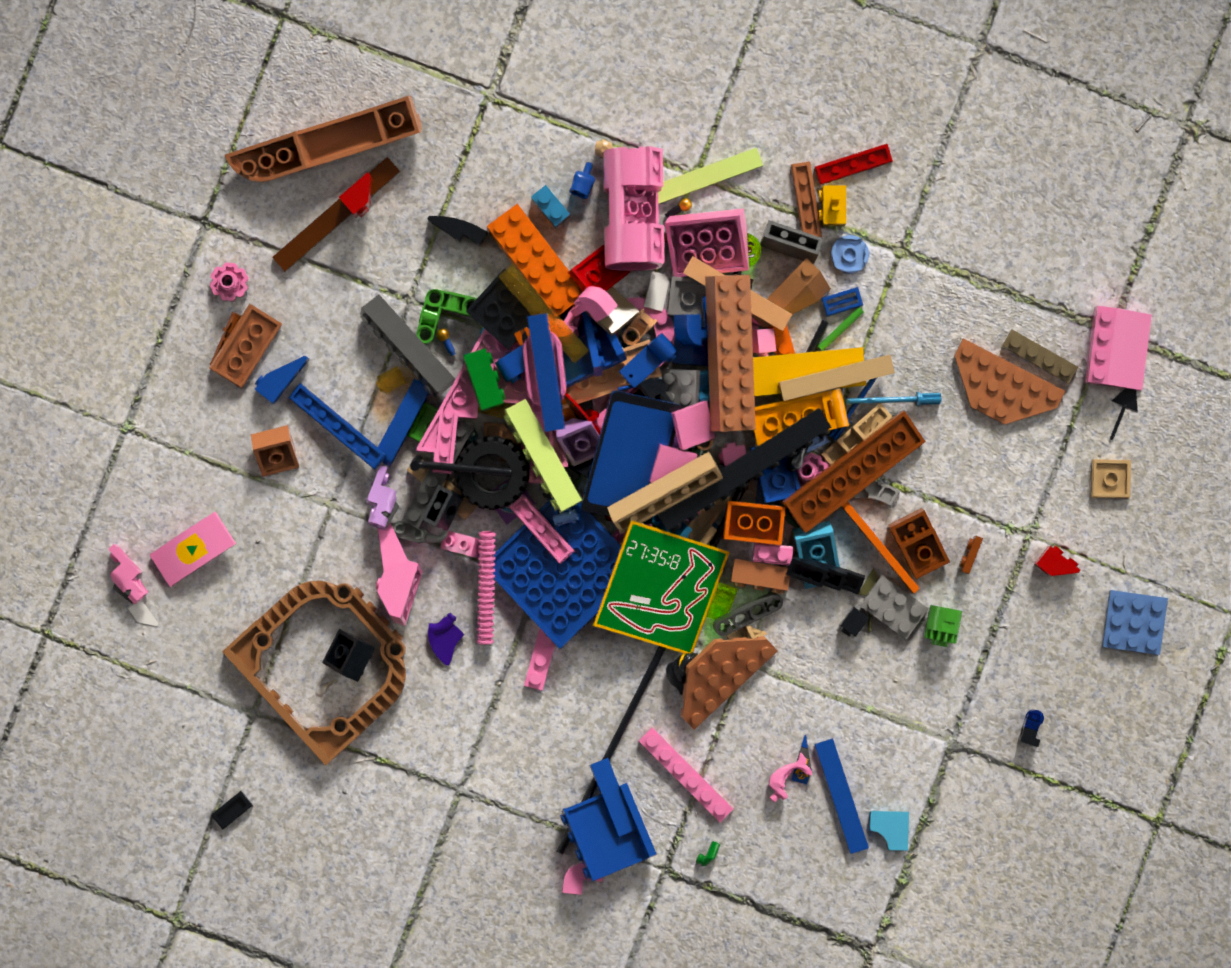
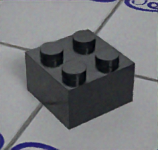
M339 629L322 663L340 675L358 682L364 673L369 659L373 655L375 647L359 637Z

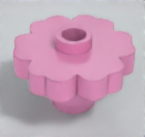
M226 262L223 264V267H216L211 273V278L214 281L210 283L213 294L220 296L223 301L233 302L236 296L243 297L248 290V286L245 283L248 282L249 277L243 268L238 269L236 263ZM228 279L233 280L230 286L227 285Z
M809 453L807 457H804L801 468L796 471L800 487L829 466L826 462H822L823 459L820 455ZM812 470V473L808 476V471Z

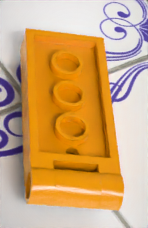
M841 388L755 407L756 430H753L756 445H761L818 408L822 410L831 425V428L828 430L849 426Z

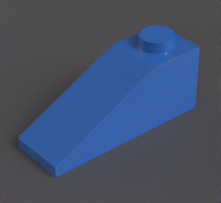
M303 356L267 373L265 376L261 375L255 382V390L275 404L309 361V358Z

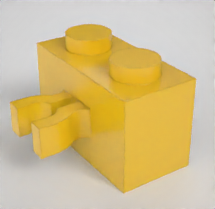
M823 185L822 190H819L818 194L819 202H822V209H819V221H822V226H845L846 185Z

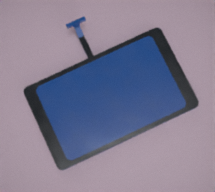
M613 391L611 393L581 503L583 511L610 516L607 507L651 484L649 479L659 445L669 447L673 445L676 431L671 413L682 409L679 404L621 391ZM651 517L650 519H648V520H646V521H644V522H642V523H644V524H649V523H651L653 517Z

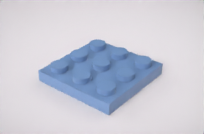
M1110 590L1102 647L1160 655L1168 598Z

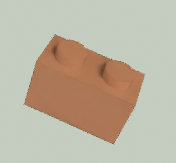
M288 425L251 434L253 452L262 477L299 468L294 442Z

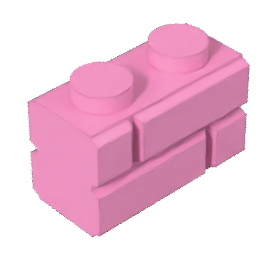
M754 542L752 562L789 566L793 556L792 546Z

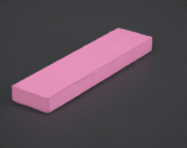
M524 494L509 507L559 564H562L575 552Z

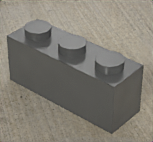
M769 220L759 246L802 261L807 258L814 264L819 255L823 238Z

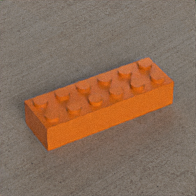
M518 204L514 205L487 225V232L539 300L547 306L548 312L558 319L568 313L572 306H575L574 302L583 291L568 274L569 270Z

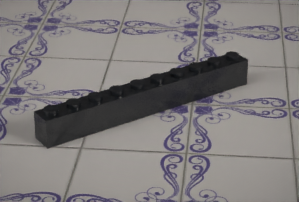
M820 408L814 410L721 469L720 473L723 479L657 515L667 531L672 530L675 532L683 526L681 523L686 519L690 522L699 516L697 512L702 509L708 511L714 507V502L719 498L723 501L732 495L730 491L735 488L738 491L748 485L746 481L751 478L757 480L764 475L763 471L768 467L772 470L781 464L779 460L784 457L788 460L796 455L797 452L795 450L801 446L805 449L812 445V439L817 436L821 439L830 433L828 429L831 428V425Z

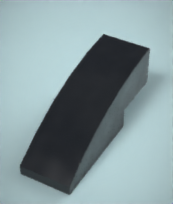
M429 216L427 218L430 223L459 242L465 236L478 246H481L488 235L487 231L477 225L457 218L445 216Z

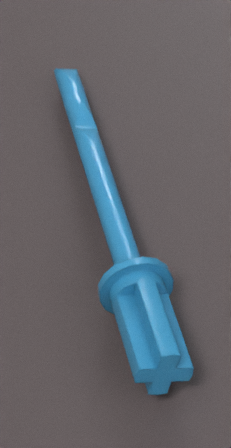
M919 391L916 392L915 396L845 398V404L916 402L917 407L920 405L941 404L942 402L941 393H919Z

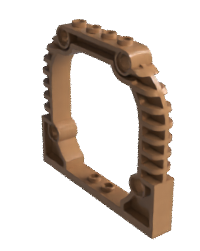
M309 581L292 588L222 652L326 766L399 698L406 680V668L403 659L406 646L401 641L403 639L402 635L396 629L394 631L388 626L390 622L383 615L380 617L375 612L377 608L371 601L367 603L362 598L364 594L358 587L354 589L347 583L337 586L326 581ZM343 587L349 590V596L345 599L339 595V591ZM318 598H328L336 607L350 608L381 642L380 653L383 660L389 665L386 682L381 689L351 717L339 716L333 719L330 726H311L306 730L292 715L294 712L287 703L283 705L279 700L281 698L274 689L270 690L256 673L261 670L263 650H268L273 645L272 634L309 601ZM262 635L268 639L266 646H261L258 643V639ZM397 644L401 647L399 655L392 654V645ZM337 721L345 723L346 728L344 731L336 729Z

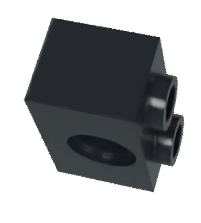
M438 485L422 520L448 531L464 497L446 487Z

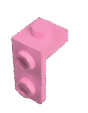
M448 531L446 538L441 543V549L475 558L480 556L478 554L480 550L478 547L480 544L479 538Z

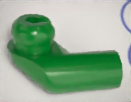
M712 841L705 856L699 854L696 863L701 864V866H707L716 858L720 844Z

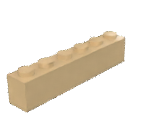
M707 452L612 504L607 509L613 523L622 534L628 530L631 520L642 523L723 479L711 454Z

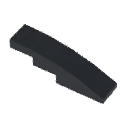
M792 557L786 571L787 576L821 588L824 585L838 591L843 589L857 595L865 580V575L797 557Z

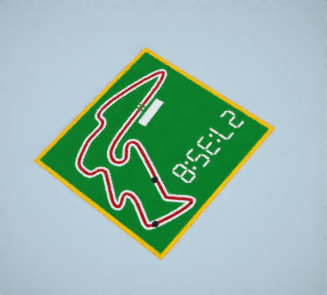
M631 520L593 626L684 654L692 653L729 552Z

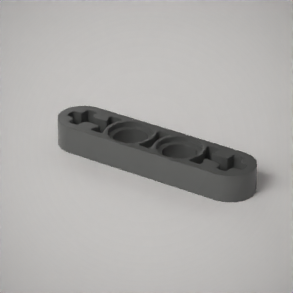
M770 592L718 617L713 622V629L720 636L729 635L778 611L783 606V599L778 593ZM773 598L776 599L774 605L771 604ZM755 606H761V611L758 614H752V609ZM738 614H744V619L741 622H735V617ZM722 623L725 624L723 630L720 629V628H721V625H720V624H722Z

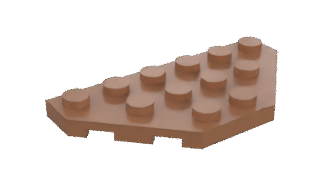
M964 338L954 355L970 407L1004 425L1056 409L1065 393L1063 389Z
M764 636L748 639L747 637L732 638V640L714 639L686 665L685 673L687 676L683 688L682 698L684 701L680 716L695 730L777 653V649Z

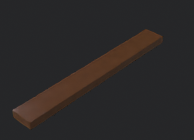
M388 157L369 172L372 177L371 197L400 173V170ZM338 199L272 258L286 272L352 213Z

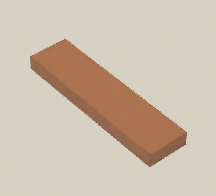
M810 161L791 164L801 231L822 237Z

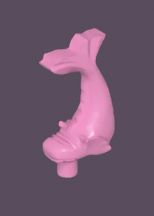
M799 753L797 762L779 768L770 776L768 785L775 792L770 796V799L774 803L779 798L782 800L788 798L784 790V783L787 776L794 769H800L805 774L812 775L811 769L806 765L807 758L802 753Z

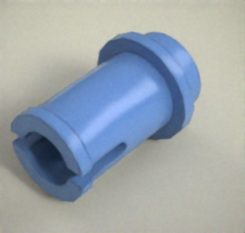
M570 508L567 512L553 515V520L556 527L570 522L576 523L579 517L576 509L572 510Z

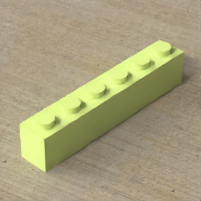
M524 399L506 409V415L503 417L507 425H512L515 430L513 435L517 443L521 442L525 448L522 450L527 460L531 459L534 465L531 467L536 477H541L543 481L541 486L546 494L549 493L552 497L550 502L554 510H559L562 513L579 504L582 500L527 400Z

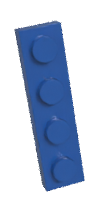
M583 312L582 317L595 377L602 376V368L605 367L603 356L599 357L598 351H602L599 339L595 340L594 336L598 334L596 323H592L591 317Z

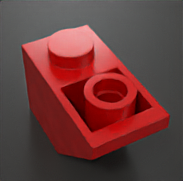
M1055 545L1054 547L1048 546L1034 563L1048 576L1080 572V569L1077 567L1079 564L1072 558L1066 559L1062 555L1064 552Z

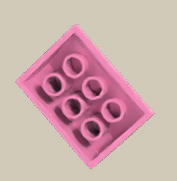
M744 209L669 216L666 220L665 228L674 277L687 276L683 272L692 256L721 273L749 270L747 226Z
M1105 306L1094 307L1085 383L1142 391L1151 314Z

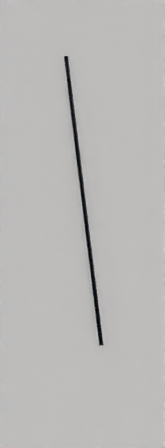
M821 321L806 352H815L829 324L828 322ZM737 489L732 501L740 502L745 490L741 489L738 491ZM725 515L710 546L717 548L723 536ZM658 647L603 759L608 758L610 762L666 648ZM594 777L581 802L592 798L597 788ZM569 828L556 851L562 855L570 842L568 837Z

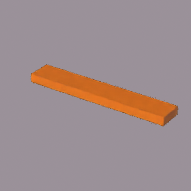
M847 501L843 504L841 508L908 589L912 593H916L919 587L850 503Z

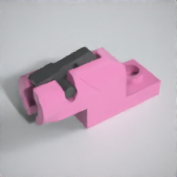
M113 544L108 549L111 552L110 557L116 563H121L110 573L114 582L113 590L130 603L137 604L148 593L141 580L136 579L142 571L117 544Z

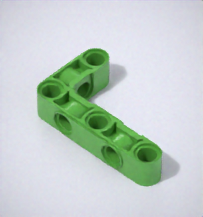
M438 289L428 291L419 318L417 337L426 345L432 343L438 328L440 314L444 310L472 318L466 312L467 305L474 302L477 298ZM437 293L440 295L438 303L430 302L432 294ZM428 330L431 333V337L429 340L424 341L420 335L423 331Z

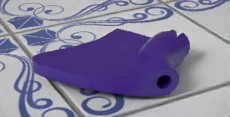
M448 613L438 623H429L428 627L430 646L435 655L445 665H450L455 646L465 635L454 624L457 618L452 613Z

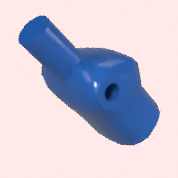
M586 162L583 172H575L569 190L572 195L582 199L589 197L595 182V177L590 175L593 167L592 163Z

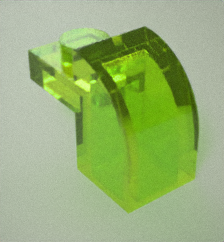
M719 582L707 617L715 620L728 613L735 599L737 588Z

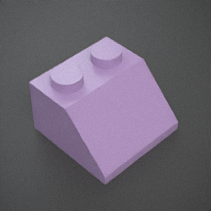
M576 418L565 421V429L556 430V437L573 466L593 459L600 435L592 422Z

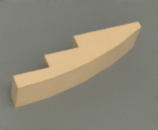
M879 403L820 456L830 466L882 427L893 416Z

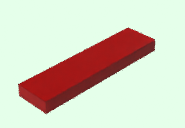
M884 144L815 166L814 169L819 184L823 185L892 163L893 159L888 144Z

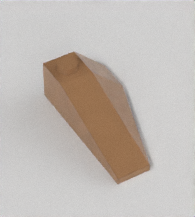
M806 258L767 300L794 314L817 303L831 288L820 270ZM752 314V317L764 329L771 326L770 323Z

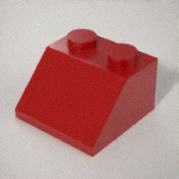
M367 172L339 196L341 202L355 218L358 216L362 218L370 211L368 208L371 206V175Z

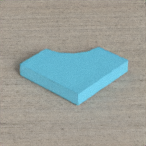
M870 811V830L878 832L885 838L888 850L908 851L909 812Z

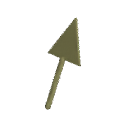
M874 567L858 595H867L879 579ZM869 613V618H870V619L868 620V631H869V632L872 631V617H873L870 613Z

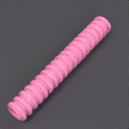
M482 531L479 533L481 538L478 545L480 548L478 554H480L478 560H480L478 566H480L478 568V572H480L478 574V578H480L478 580V584H480L478 590L480 591L478 592L479 598H477L479 602L477 604L479 608L477 610L479 614L477 616V619H479L477 625H479L477 631H479L477 633V637H479L477 643L490 645L494 643L492 639L494 637L492 633L494 631L492 627L494 625L492 621L494 616L492 614H494L493 602L495 601L493 598L495 595L493 592L495 590L493 586L495 584L493 580L495 578L493 574L495 572L493 568L495 563L493 561L495 560L494 554L496 553L494 551V548H496V545H494L496 533Z

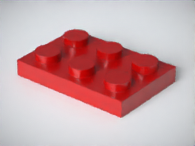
M605 244L568 272L582 291L588 287H598L607 291L630 273V271L605 268Z

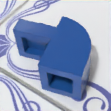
M701 314L674 315L675 335L682 344L702 345V341H707V330H701Z

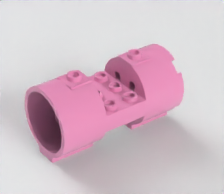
M648 146L639 148L618 147L605 150L603 156L604 192L609 194L610 225L604 228L605 268L618 271L659 269L664 264V225L659 224L658 192L663 187V149Z

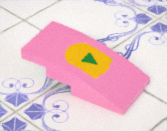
M215 511L151 553L150 557L171 587L234 546L236 542Z

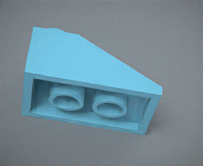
M830 521L817 524L807 533H804L801 528L792 529L798 558L840 567L834 532ZM803 581L805 589L818 587Z

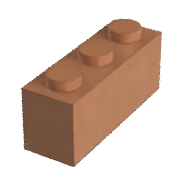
M734 559L730 581L734 582V586L745 588L746 584L753 585V589L764 591L765 587L772 588L774 593L783 594L784 590L788 591L790 576L786 575L788 567Z

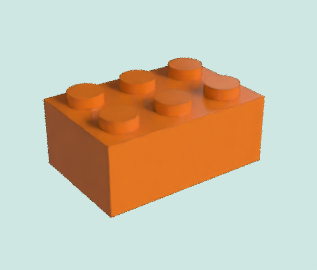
M726 501L722 539L782 545L786 507Z

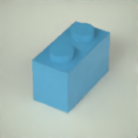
M546 185L531 196L532 201L555 229L570 217L569 212Z

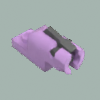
M380 465L367 498V504L373 506L370 510L368 524L385 530L399 509V505L396 502L395 490L382 486L387 484L390 474L387 473L388 467Z

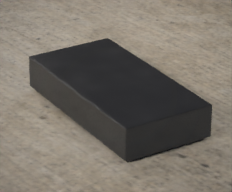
M241 790L212 813L211 816L223 830L252 807L253 804Z

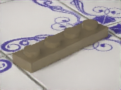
M1013 329L1010 330L1002 347L1067 384L1070 383L1078 369V366Z

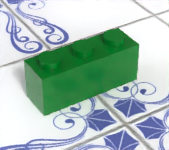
M486 348L463 355L480 411L484 412L503 406V400H506L503 389L498 387L497 382L500 380L497 371L492 369L491 364L494 362L491 353H487Z

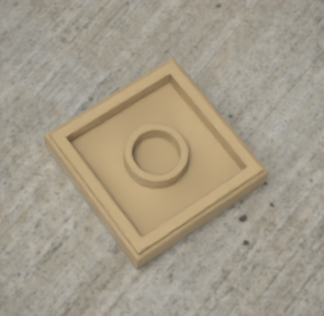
M1092 459L1091 498H1130L1131 460Z

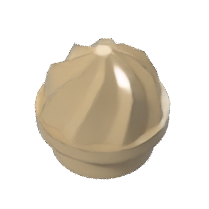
M606 139L597 141L595 155L603 158L604 151L613 148L612 143L606 141Z

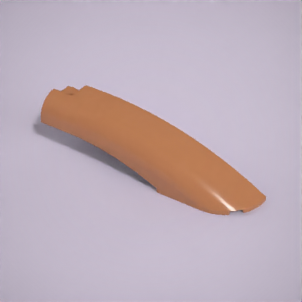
M405 96L351 115L225 154V157L237 174L251 181L264 182L421 133L422 125L412 96Z

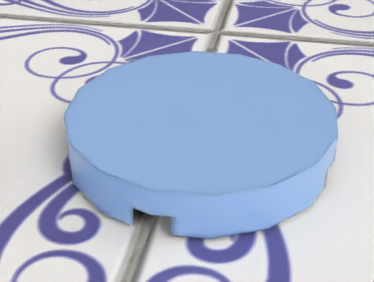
M853 235L839 238L832 246L830 253L834 266L839 271L848 274L856 273L863 269L869 258V251L865 242Z

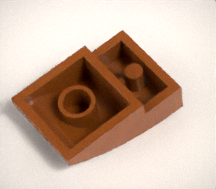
M923 508L888 524L915 579L950 563L939 537Z

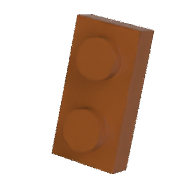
M974 536L973 539L970 538L966 545V549H968L966 557L962 556L959 563L961 572L970 573L983 538Z

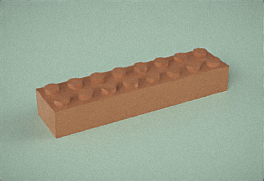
M750 275L706 276L711 431L756 430Z

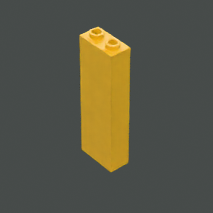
M863 347L753 357L754 396L781 394L778 382L864 361ZM866 381L838 388L866 386Z

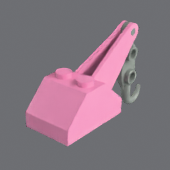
M397 521L395 523L390 522L385 530L378 528L384 573L382 578L378 579L376 589H378L377 592L394 623L406 626L423 571L418 563L408 561L398 538L417 544L426 542L439 543L446 538L448 531L443 530L441 535L435 536L424 527H421L419 530L404 521Z

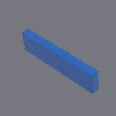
M606 758L589 765L617 836L620 837L637 830L609 759Z

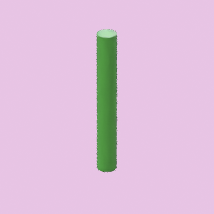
M858 307L817 347L824 351L864 311Z

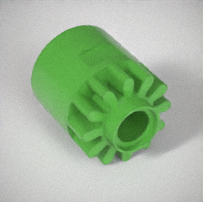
M930 605L924 638L931 639V644L943 647H948V643L956 644L963 611Z

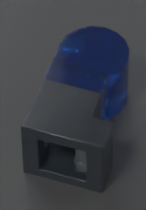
M1031 709L1026 713L1018 741L1039 747L1040 739H1037L1036 735L1039 726L1044 721V715L1041 711Z

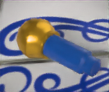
M445 328L439 329L436 333L437 339L443 342L451 356L455 355V349L449 339V331Z

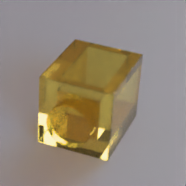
M398 366L377 376L379 381L376 382L381 392L385 391L386 394L407 384Z

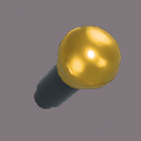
M681 199L680 203H678L679 205L667 211L665 214L666 218L675 216L682 211H689L692 208L690 199Z

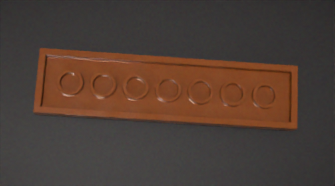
M901 411L782 502L802 531L807 533L926 441L907 413Z

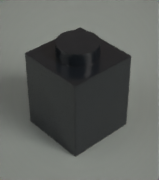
M852 607L839 624L843 627L840 631L848 637L851 635L856 637L870 618L855 607Z

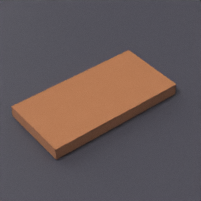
M249 303L209 369L242 389L282 323Z

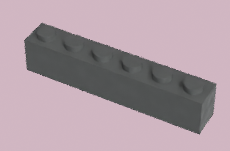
M379 294L361 308L360 315L362 321L366 325L369 324L374 329V334L386 342V347L390 352L396 353L400 363L412 371L411 374L415 380H420L423 383L424 389L429 395L437 398L453 385L455 378Z

